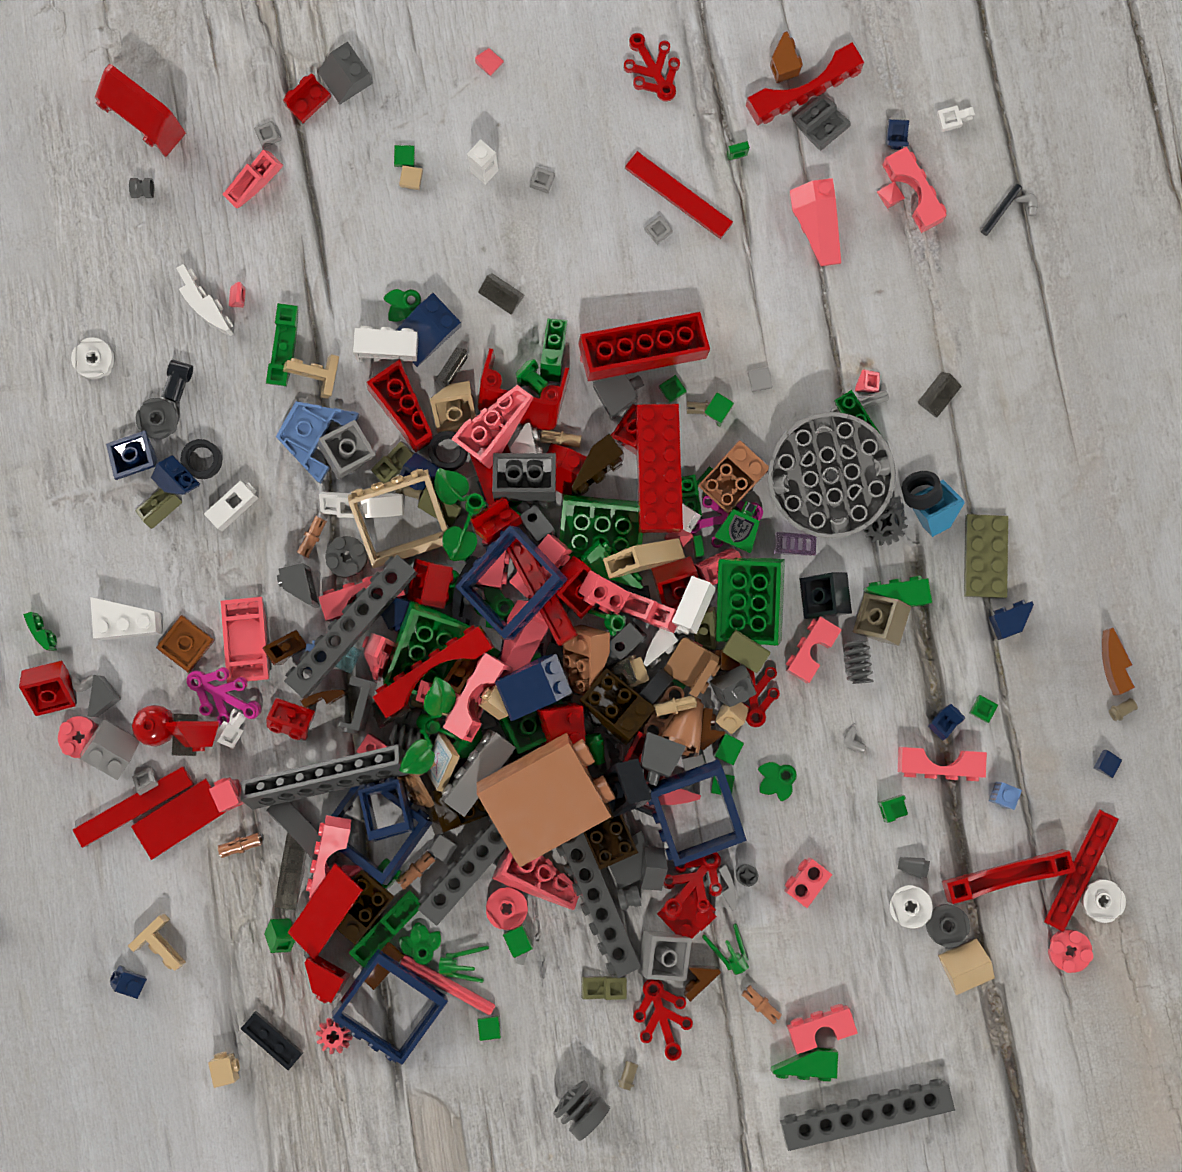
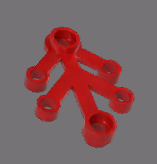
M640 33L632 34L629 39V46L633 51L639 52L647 67L637 65L634 60L627 59L624 62V71L654 78L657 84L645 82L644 77L636 76L633 80V86L636 90L643 89L656 93L657 97L664 102L671 101L676 95V87L673 81L676 71L680 68V60L673 57L668 61L669 71L666 80H664L661 72L666 55L670 52V43L668 41H661L659 43V54L655 64L645 47V37ZM638 38L641 41L637 43L634 39ZM662 46H667L668 49H667V50H662L661 47H662ZM675 62L677 63V66L673 67L671 66V63ZM631 64L633 67L629 69L626 65ZM642 81L643 84L637 85L636 82ZM667 88L670 92L665 93L663 89Z
M773 667L765 669L764 676L757 685L754 672L747 668L756 690V694L749 698L750 707L743 703L749 708L746 722L751 727H760L765 723V711L780 696V691L777 688H770L767 691V697L758 705L757 697L770 680L777 676V671ZM769 669L774 671L773 677L767 675ZM771 690H775L777 692V696L775 698H772L770 696ZM754 713L759 715L758 721L752 719Z
M717 852L685 863L684 868L675 867L678 873L686 872L687 868L699 867L695 873L675 876L666 875L665 881L668 879L673 881L671 884H666L664 881L663 886L666 889H672L676 884L687 883L676 899H669L665 903V913L669 917L676 918L682 913L683 903L695 888L698 897V911L705 913L709 910L710 903L706 898L703 877L707 872L711 882L709 886L710 894L712 896H719L722 893V886L718 881L716 870L721 864V857ZM712 859L714 860V863L709 864L707 863V860ZM716 886L719 890L715 892L712 888ZM706 903L707 907L701 908L699 905ZM675 907L677 911L673 913L670 911V908Z
M647 979L643 984L645 996L639 1008L634 1011L633 1018L638 1023L643 1022L646 1019V1011L652 1000L655 1010L646 1028L640 1032V1040L643 1043L651 1042L652 1034L659 1022L666 1041L665 1056L671 1061L678 1060L681 1057L682 1050L680 1045L674 1042L667 1018L679 1024L684 1030L691 1029L693 1021L689 1016H681L664 1007L661 998L673 1003L677 1009L685 1008L686 1000L681 995L676 996L664 990L663 983L660 980ZM651 985L657 986V990L655 992H651L649 990V987ZM678 999L684 1001L682 1006L676 1005ZM642 1012L644 1014L643 1018L637 1019L636 1013ZM686 1019L690 1021V1025L687 1027L682 1024ZM644 1033L650 1034V1038L648 1040H644L642 1038V1035ZM675 1047L677 1049L676 1053L671 1054L669 1048Z

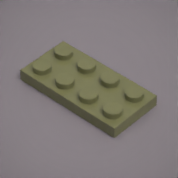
M965 515L964 597L1007 598L1008 516Z

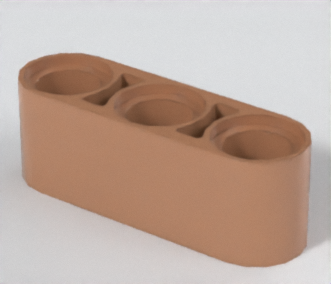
M672 686L665 692L659 703L671 701L669 698L671 690H677L680 693V698L684 697V692L680 687ZM654 710L644 726L643 733L647 734V728L650 725H654L659 730L657 736L661 737L675 712L670 713L667 719H661L657 717Z

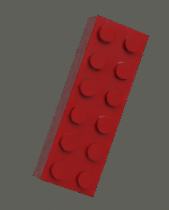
M700 312L580 334L578 342L587 381L706 359L710 352Z
M679 404L637 405L636 443L639 533L681 532L683 530Z

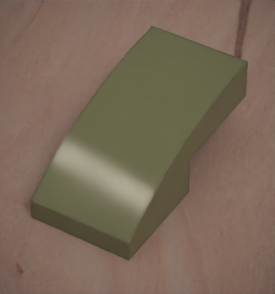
M400 441L387 456H383L371 471L383 484L390 482L393 477L401 472L403 465L415 453L403 441Z
M612 976L581 977V998L583 1000L627 999V978Z

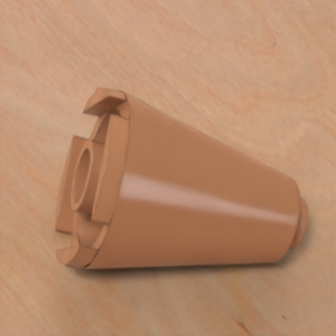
M696 698L697 707L678 711V714L675 713L661 735L663 738L686 746L682 754L684 756L695 753L694 757H697L700 752L704 704L701 703L699 698Z

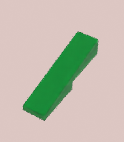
M409 890L349 954L364 968L376 950H382L419 911V899Z

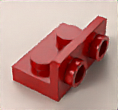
M310 73L300 80L298 86L286 93L283 101L286 108L299 121L305 123L332 96L316 80L315 75Z
M504 497L471 517L476 534L487 544L497 540L500 537L501 531H505L510 525L517 527L523 523L521 516L510 508L507 499Z
M276 698L266 718L267 728L274 733H284L292 739L306 741L308 737L307 732L315 716V711Z

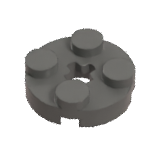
M150 398L142 403L143 405L140 407V410H137V427L141 432L146 431L149 438L164 439L176 432L179 418L176 408L170 402L162 398ZM157 413L162 417L159 423L152 421V418H155Z
M351 536L335 538L329 544L325 559L326 565L334 574L349 578L363 571L367 564L368 555L365 547L358 539ZM349 551L352 559L343 562L341 555Z
M941 904L933 909L932 917L926 923L928 935L935 943L943 947L952 948L964 942L963 940L970 932V921L966 913L952 904ZM946 920H948L950 923H953V926L950 927V931H947L946 928H943V924H945Z

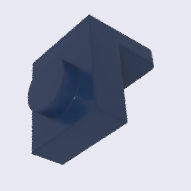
M888 119L886 144L891 146V149L901 150L903 146H909L907 139L910 120Z
M949 704L940 710L928 727L943 741L948 738L958 724L965 720V716L959 709Z
M119 965L117 971H114L111 975L110 985L114 992L138 999L147 978L127 971L124 966Z

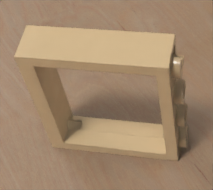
M423 469L411 472V475L405 477L402 475L393 477L390 482L384 484L383 482H377L371 485V488L365 490L362 488L356 489L348 495L351 511L373 569L383 566L391 556L395 557L398 555L401 559H405L443 546L442 538L448 527L428 469L424 471ZM425 481L442 532L376 553L357 502Z

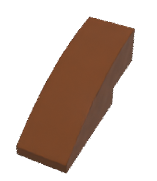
M1114 628L1104 630L1102 635V660L1105 675L1113 696L1121 695L1135 688L1126 671V668L1133 664Z

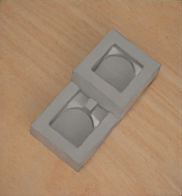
M723 864L717 868L727 885L726 888L722 889V894L731 910L734 911L737 906L735 887L728 868Z

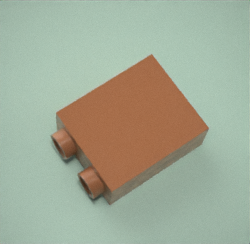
M565 733L477 782V796L519 867L611 817L607 803L616 797L604 776L593 780L586 766L594 763L595 760L583 739L573 744L568 734Z

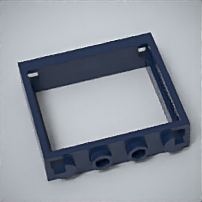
M510 525L505 531H501L500 537L496 542H492L487 547V552L475 560L472 569L461 576L462 579L456 586L504 640H513L568 580L519 527ZM517 538L552 576L516 616L506 624L472 587Z
M718 759L673 775L668 779L659 780L656 787L648 785L651 789L652 798L648 803L649 806L654 805L655 811L652 812L656 824L660 823L662 829L658 830L662 843H667L668 848H665L668 860H673L675 867L747 841L723 767ZM715 776L733 832L677 852L658 797Z
M380 781L372 782L377 783V785L382 784ZM366 784L351 787L331 816L342 818L359 795L358 790L363 789ZM396 789L381 793L402 809L399 796L396 795ZM410 800L412 817L419 823L384 871L349 843H347L346 849L339 850L384 885H388L433 823L428 819L429 815L420 808L417 811L413 808V802Z
M377 949L333 1009L332 1018L340 1028L346 1027L351 1030L350 1033L356 1039L361 1040L363 1038L366 1040L368 1046L374 1051L378 1052L380 1050L385 1053V1057L389 1061L392 1060L403 1065L445 1007L448 999L444 993L380 949ZM377 963L433 1001L431 1007L400 1050L343 1012Z

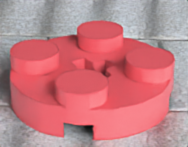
M82 716L72 717L62 723L58 732V743L62 752L73 758H80L81 751L99 727L98 724L90 718ZM79 731L82 735H85V738L81 739V743L75 740V736Z
M511 887L495 890L488 898L486 905V915L490 923L494 927L504 930H513L519 927L526 919L528 912L525 896L519 890ZM502 904H511L512 913H503L501 911L503 909Z
M1065 929L1064 932L1058 931L1052 936L1048 955L1051 962L1057 968L1067 973H1076L1085 969L1092 961V945L1084 934L1076 930ZM1067 946L1075 948L1073 956L1066 955L1065 952L1068 951Z

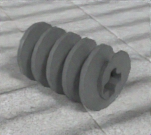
M854 641L843 644V647L850 649L844 652V655L850 657V659L845 661V664L851 665V667L846 669V672L852 673V675L846 679L852 681V684L874 682L873 679L867 678V676L873 674V671L866 670L867 667L872 665V663L866 662V659L871 657L870 654L865 653L866 650L870 649V646L864 645L867 641Z
M396 722L390 734L389 744L391 743V746L399 745L403 750L407 747L408 751L415 741L419 739L425 740V738L420 733V730L417 734H414V727H411L408 732L406 731V725L398 729V723ZM427 733V735H428V737H429V739H430V741H431V743H432V745H433L435 736L431 739V738H430V734Z

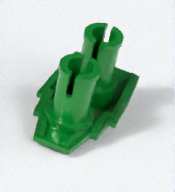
M535 359L528 360L516 372L517 385L520 387L529 386L540 397L542 390L548 385V382L537 373L539 368Z

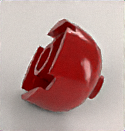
M159 705L146 706L139 710L133 718V734L144 745L153 747L163 745L173 737V734L165 727V722L176 721H174L172 712L166 707Z

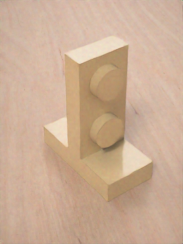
M331 354L327 358L325 369L319 364L312 363L310 366L303 364L302 360L291 358V361L287 360L284 363L283 371L323 381L320 397L328 399L332 396L339 356Z
M162 914L145 928L128 947L135 952L148 942L149 949L164 959V965L168 969L176 971L186 961L158 932L170 920L165 914Z

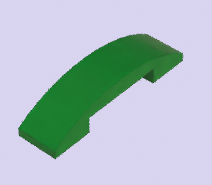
M277 303L275 316L276 330L271 363L268 364L266 384L287 387L290 373L284 372L283 368L287 360L291 361V358H294L298 326V306Z

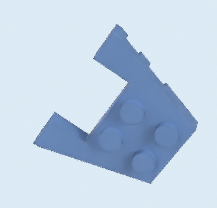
M296 401L276 438L313 478L321 484L330 468L312 458L318 447L319 438L325 435L332 421L344 426L353 420L357 421L360 414L354 411L332 409Z

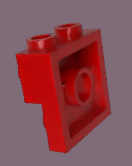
M683 888L672 898L676 899ZM696 888L683 903L682 913L678 917H669L665 913V905L656 913L676 935L692 939L717 917L714 914L716 909L711 903L707 912L701 913L698 911ZM701 903L699 906L705 908L707 904ZM672 907L670 911L674 913L677 911V908Z

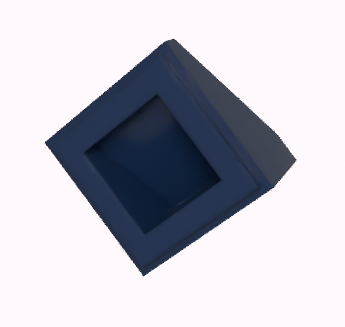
M1103 750L1094 769L1113 778L1122 759L1108 750Z

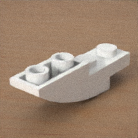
M184 264L177 267L176 269L185 283V286L179 290L189 305L212 327L229 336L234 335L231 330L234 326L228 316H223L221 311L224 308L218 298L214 300L211 295H206L201 285L197 286L195 283L197 277L191 268L188 270Z
M321 492L319 494L320 514H334L340 518H354L348 502V495L351 493ZM384 493L357 502L363 518L391 517L404 514L403 494Z
M677 627L674 633L661 628L658 630L645 655L643 662L645 668L648 665L651 668L661 661L659 656L664 652L668 655L676 649L677 646L675 644L679 640L674 634L680 635L682 633L677 630Z

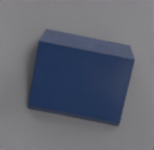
M146 431L106 444L115 480L156 466L158 457Z

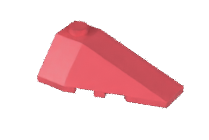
M833 178L814 180L790 190L792 211L795 217H797L803 233L806 234L820 266L841 264Z
M515 386L498 398L495 404L488 409L484 408L480 411L481 414L474 419L466 421L452 440L490 469L493 465V453L503 452L534 397L520 386Z
M517 600L508 616L507 624L528 601ZM540 611L513 640H504L500 661L513 668L511 673L531 662L549 630Z
M371 633L370 637L366 636L362 647L365 648L363 653L373 679L381 682L394 642Z
M507 847L500 857L492 879L511 888L571 910L575 909L579 898L573 890L572 884L574 883L564 873H560L552 865L553 863L543 855L519 867Z

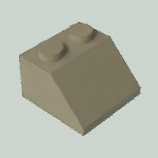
M864 593L852 632L883 643L899 646L911 606L898 599Z

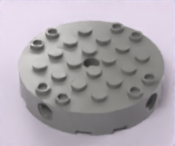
M828 412L812 415L797 422L781 437L770 459L768 481L770 493L777 509L790 524L800 531L816 537L841 538L867 528L884 512L894 491L896 469L894 458L887 442L874 427L852 415ZM831 469L837 472V479L833 482L826 478V473Z

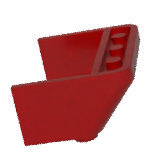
M109 63L95 94L96 105L107 113L113 110L141 132L144 136L142 140L150 147L155 145L162 155L167 157L186 132L168 107Z
M489 348L481 377L478 398L479 412L484 408L488 409L497 402L498 398L508 392V390L500 389L502 384L501 375L497 371L492 370L495 354L491 348ZM565 367L560 387L548 385L542 390L540 398H533L518 425L525 426L526 423H530L534 429L537 428V430L552 431L556 428L570 377L569 368Z

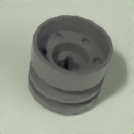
M585 1080L572 1087L561 1098L553 1112L556 1118L563 1115L561 1119L562 1124L573 1120L569 1131L579 1141L586 1138L601 1123L610 1110V1106L601 1097H597L593 1101L590 1100L594 1089L590 1088L585 1091L588 1087V1083Z

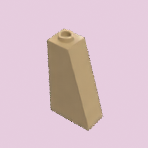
M677 538L632 546L604 558L603 561L609 579L677 561L685 558L680 539Z

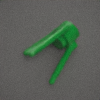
M592 609L587 612L604 618L605 627L612 636H615L616 632L621 631L625 626L626 617L612 612L609 615Z
M736 923L733 924L740 953H735L730 942L726 940L725 944L731 954L728 958L729 961L706 935H702V938L726 965L728 971L732 970L734 975H738L749 968L746 962L749 959L745 953Z
M489 946L477 947L456 953H446V957H440L439 974L446 975V977L483 983L484 980L481 978L457 973L458 970L474 971L475 967L458 966V960L454 958L488 950Z

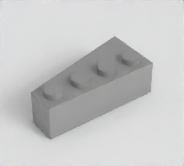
M487 729L463 767L456 772L452 783L448 784L442 791L443 796L441 800L465 817L479 798L477 796V782L500 770L516 747L496 732Z

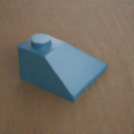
M944 480L940 481L943 495L938 504L925 510L913 509L922 527L932 537L949 529L965 504L964 500ZM930 486L914 495L927 494L934 487Z

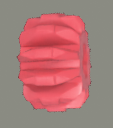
M330 1017L326 1019V1024L322 1022L319 1025L321 1030L317 1031L316 1035L322 1038L317 1041V1044H325L322 1047V1051L329 1047V1053L333 1054L336 1048L340 1054L343 1051V1047L348 1048L350 1046L348 1041L352 1040L353 1036L347 1033L351 1030L345 1027L340 1028L337 1023H333ZM333 1031H336V1035H339L336 1040L332 1039L333 1036H330Z

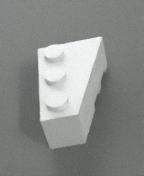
M371 326L355 328L353 353L357 362H363V358H374V362H381V359H392L393 362L399 359L401 362L417 361L418 334L413 329L403 328L401 331H395L390 327H381V330L373 329Z
M90 597L93 639L108 640L163 634L161 613Z

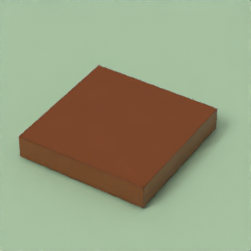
M181 615L157 645L156 649L190 673L215 639Z

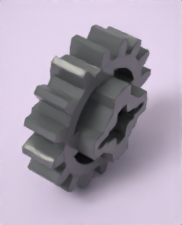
M889 502L885 509L887 513L880 515L873 522L875 531L872 525L863 529L868 530V533L865 535L866 538L873 537L872 543L878 540L879 546H882L886 541L889 546L892 544V540L898 542V536L902 537L905 535L902 529L908 527V525L903 524L907 517L901 516L904 510L898 511V504L891 507ZM894 516L897 519L898 525L895 523ZM888 517L886 523L888 526L881 530L882 521ZM886 532H888V533H890V534H891V533L893 534V535L888 536V537L882 536V534H884V533H886Z

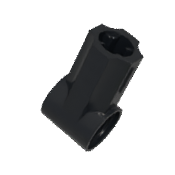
M172 359L167 368L168 378L161 397L180 403L186 382L188 383L193 375V365Z

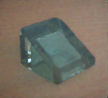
M352 647L335 667L352 673L361 650Z

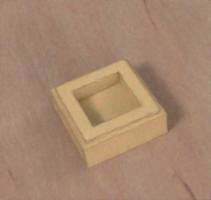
M402 166L399 186L420 190L423 169Z

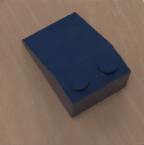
M432 293L416 307L395 331L409 328L417 332V361L411 362L418 367L461 328V322Z
M557 654L541 656L495 681L511 721L550 705L572 693Z

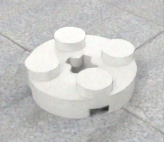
M86 338L81 341L77 348L73 349L71 361L77 372L85 378L99 379L111 373V368L114 365V353L111 347L98 338ZM92 354L98 357L95 363L88 361Z
M1098 879L1087 884L1081 897V905L1084 913L1093 920L1109 923L1124 912L1126 898L1117 884L1109 880ZM1102 895L1108 899V903H1104V907H1101V903L1098 902Z
M913 885L903 886L892 896L890 913L893 919L902 927L917 929L924 926L932 917V900L928 893L921 888ZM909 901H912L913 904H917V908H915L914 913H911L910 910L906 911L905 907L908 906Z

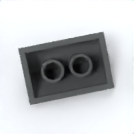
M493 453L492 493L494 501H498L502 497L506 498L507 501H556V453Z

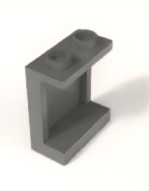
M351 676L349 684L361 687L352 723L339 721L338 726H342L344 732L358 734L359 731H365L377 683Z

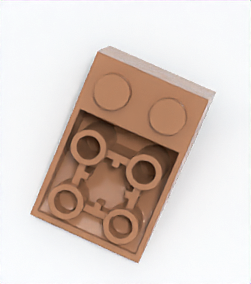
M739 440L698 487L724 511L729 513L766 475L769 466Z
M581 624L573 626L578 635L563 644V670L569 673L568 679L572 691L584 695L603 672L610 653V632Z

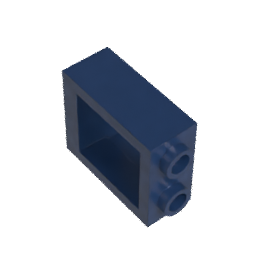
M397 777L387 778L384 780L385 783L379 785L377 783H369L364 785L365 789L358 790L369 841L376 842L415 831L405 782L397 779ZM397 789L405 822L378 829L371 796Z

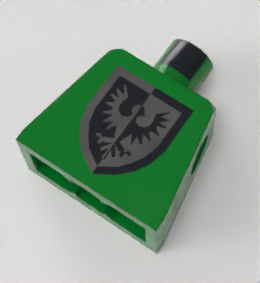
M746 501L741 512L732 509L714 537L751 553L760 523L759 520L752 518L757 506Z

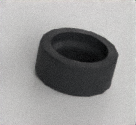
M439 432L433 436L429 443V457L433 464L441 469L448 471L457 470L467 460L468 452L460 447L459 457L454 462L446 463L437 457L436 449L438 444L446 439L452 440L456 432Z
M205 439L192 440L186 444L180 458L181 464L193 477L204 480L212 478L219 472L223 460L221 452L216 445ZM197 448H207L213 454L212 465L204 471L193 469L190 464L192 452Z
M914 472L902 482L903 498L910 508L925 510L938 504L942 498L943 490L940 479L933 472ZM922 485L934 487L927 494H910L913 489Z
M661 668L639 695L653 705L674 678Z

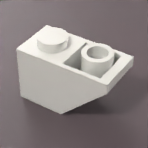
M526 423L511 446V453H543L542 448H538L537 441L540 440L537 428L534 429L530 423Z

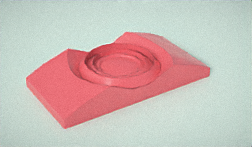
M263 597L221 601L225 666L229 670L227 683L239 677H244L247 682L268 680L270 662L269 657L262 649L267 645V620Z

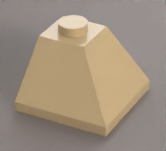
M470 381L449 384L430 398L437 433L442 431L457 432L466 421L476 417Z

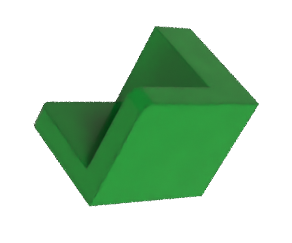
M717 392L704 413L717 421V426L720 427L731 411L734 402Z
M724 734L713 756L734 766L744 743L728 734Z
M898 795L878 802L884 822L890 823L896 821L897 818L908 815L904 802L906 800L905 795Z
M289 918L270 919L264 935L271 953L291 952L295 940L288 934V931L293 926Z
M523 924L503 933L513 958L533 950V944Z

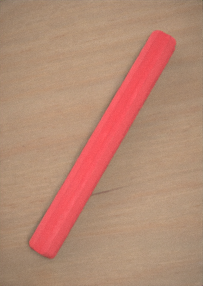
M404 955L400 961L401 965L417 976L487 1015L492 1014L495 1008L494 1003L431 968L416 963L413 958Z

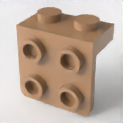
M683 637L665 665L664 671L690 687L689 694L697 698L699 693L704 694L710 683L707 680L709 677H714L718 672L720 657L689 638Z
M422 774L398 776V779L405 782V787L409 792L408 798L414 805L434 806L431 796L419 777Z

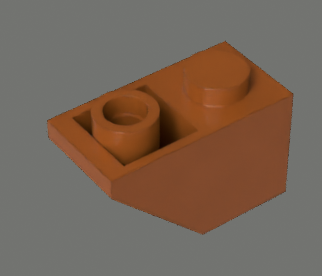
M788 31L783 33L770 63L776 83L799 76L803 67L801 57L797 56L795 52V41L792 37L790 38Z

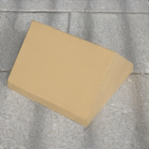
M977 938L938 955L955 995L995 978L992 962Z

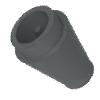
M900 857L898 869L920 879L921 877L927 878L930 861L925 860V858Z

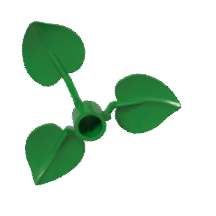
M439 468L434 481L437 497L447 505L455 504L458 499L466 501L465 509L469 513L463 530L457 526L450 527L444 532L442 538L443 548L449 559L461 561L469 557L477 546L476 534L467 531L471 517L478 514L482 507L485 509L487 506L481 495L477 493L469 496L466 495L469 491V482L466 477L458 472ZM513 501L508 503L510 508L514 510L519 516H521L520 512L517 510V506L520 503H522V501Z
M438 677L434 678L433 684L424 699V709L428 714H421L416 721V725L421 729L420 733L424 735L425 740L419 739L409 747L399 771L402 773L423 774L432 767L435 754L430 750L433 745L427 733L434 734L440 731L456 739L453 747L460 758L468 759L483 737L480 728L472 742H469L440 727L439 721L436 718L441 717L442 713H449L453 710L456 695L453 688L446 681Z

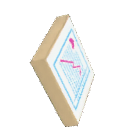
M438 733L431 749L435 754L434 762L436 765L426 773L436 790L443 791L460 756L446 734Z

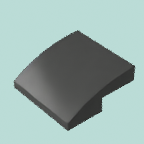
M821 94L793 118L798 128L820 151L851 126L850 121L837 110V105L824 94Z
M642 831L631 835L639 853L609 866L619 888H623L641 879L643 846L650 847Z

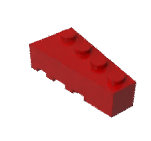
M399 359L366 382L367 390L417 453L427 446L433 437Z
M573 702L545 706L536 710L547 743L565 733L568 734L573 744L581 739L585 742L582 705Z

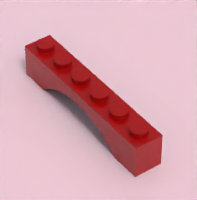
M852 42L836 50L826 69L811 82L787 90L764 88L747 98L746 107L757 126L761 123L767 124L778 114L784 115L788 113L792 107L797 104L799 106L805 104L814 95L816 97L820 96L831 86L837 87L845 79L858 76L861 73L864 60Z
M472 625L463 631L465 634L460 639L454 637L446 643L447 647L442 651L439 648L428 655L430 659L424 663L421 660L411 666L412 671L406 675L402 672L393 678L395 682L387 686L385 683L376 689L377 694L373 696V699L384 716L388 718L407 706L416 684L435 666L453 659H477L494 648L482 627L478 626L475 628Z
M1061 849L941 882L947 902L955 904L1009 886L1076 872L1070 851Z

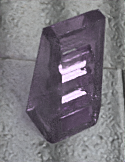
M776 532L774 554L816 556L817 537L810 534ZM783 538H786V549L782 548ZM791 539H794V549H790ZM799 539H802V550H798ZM806 539L810 540V551L806 550Z

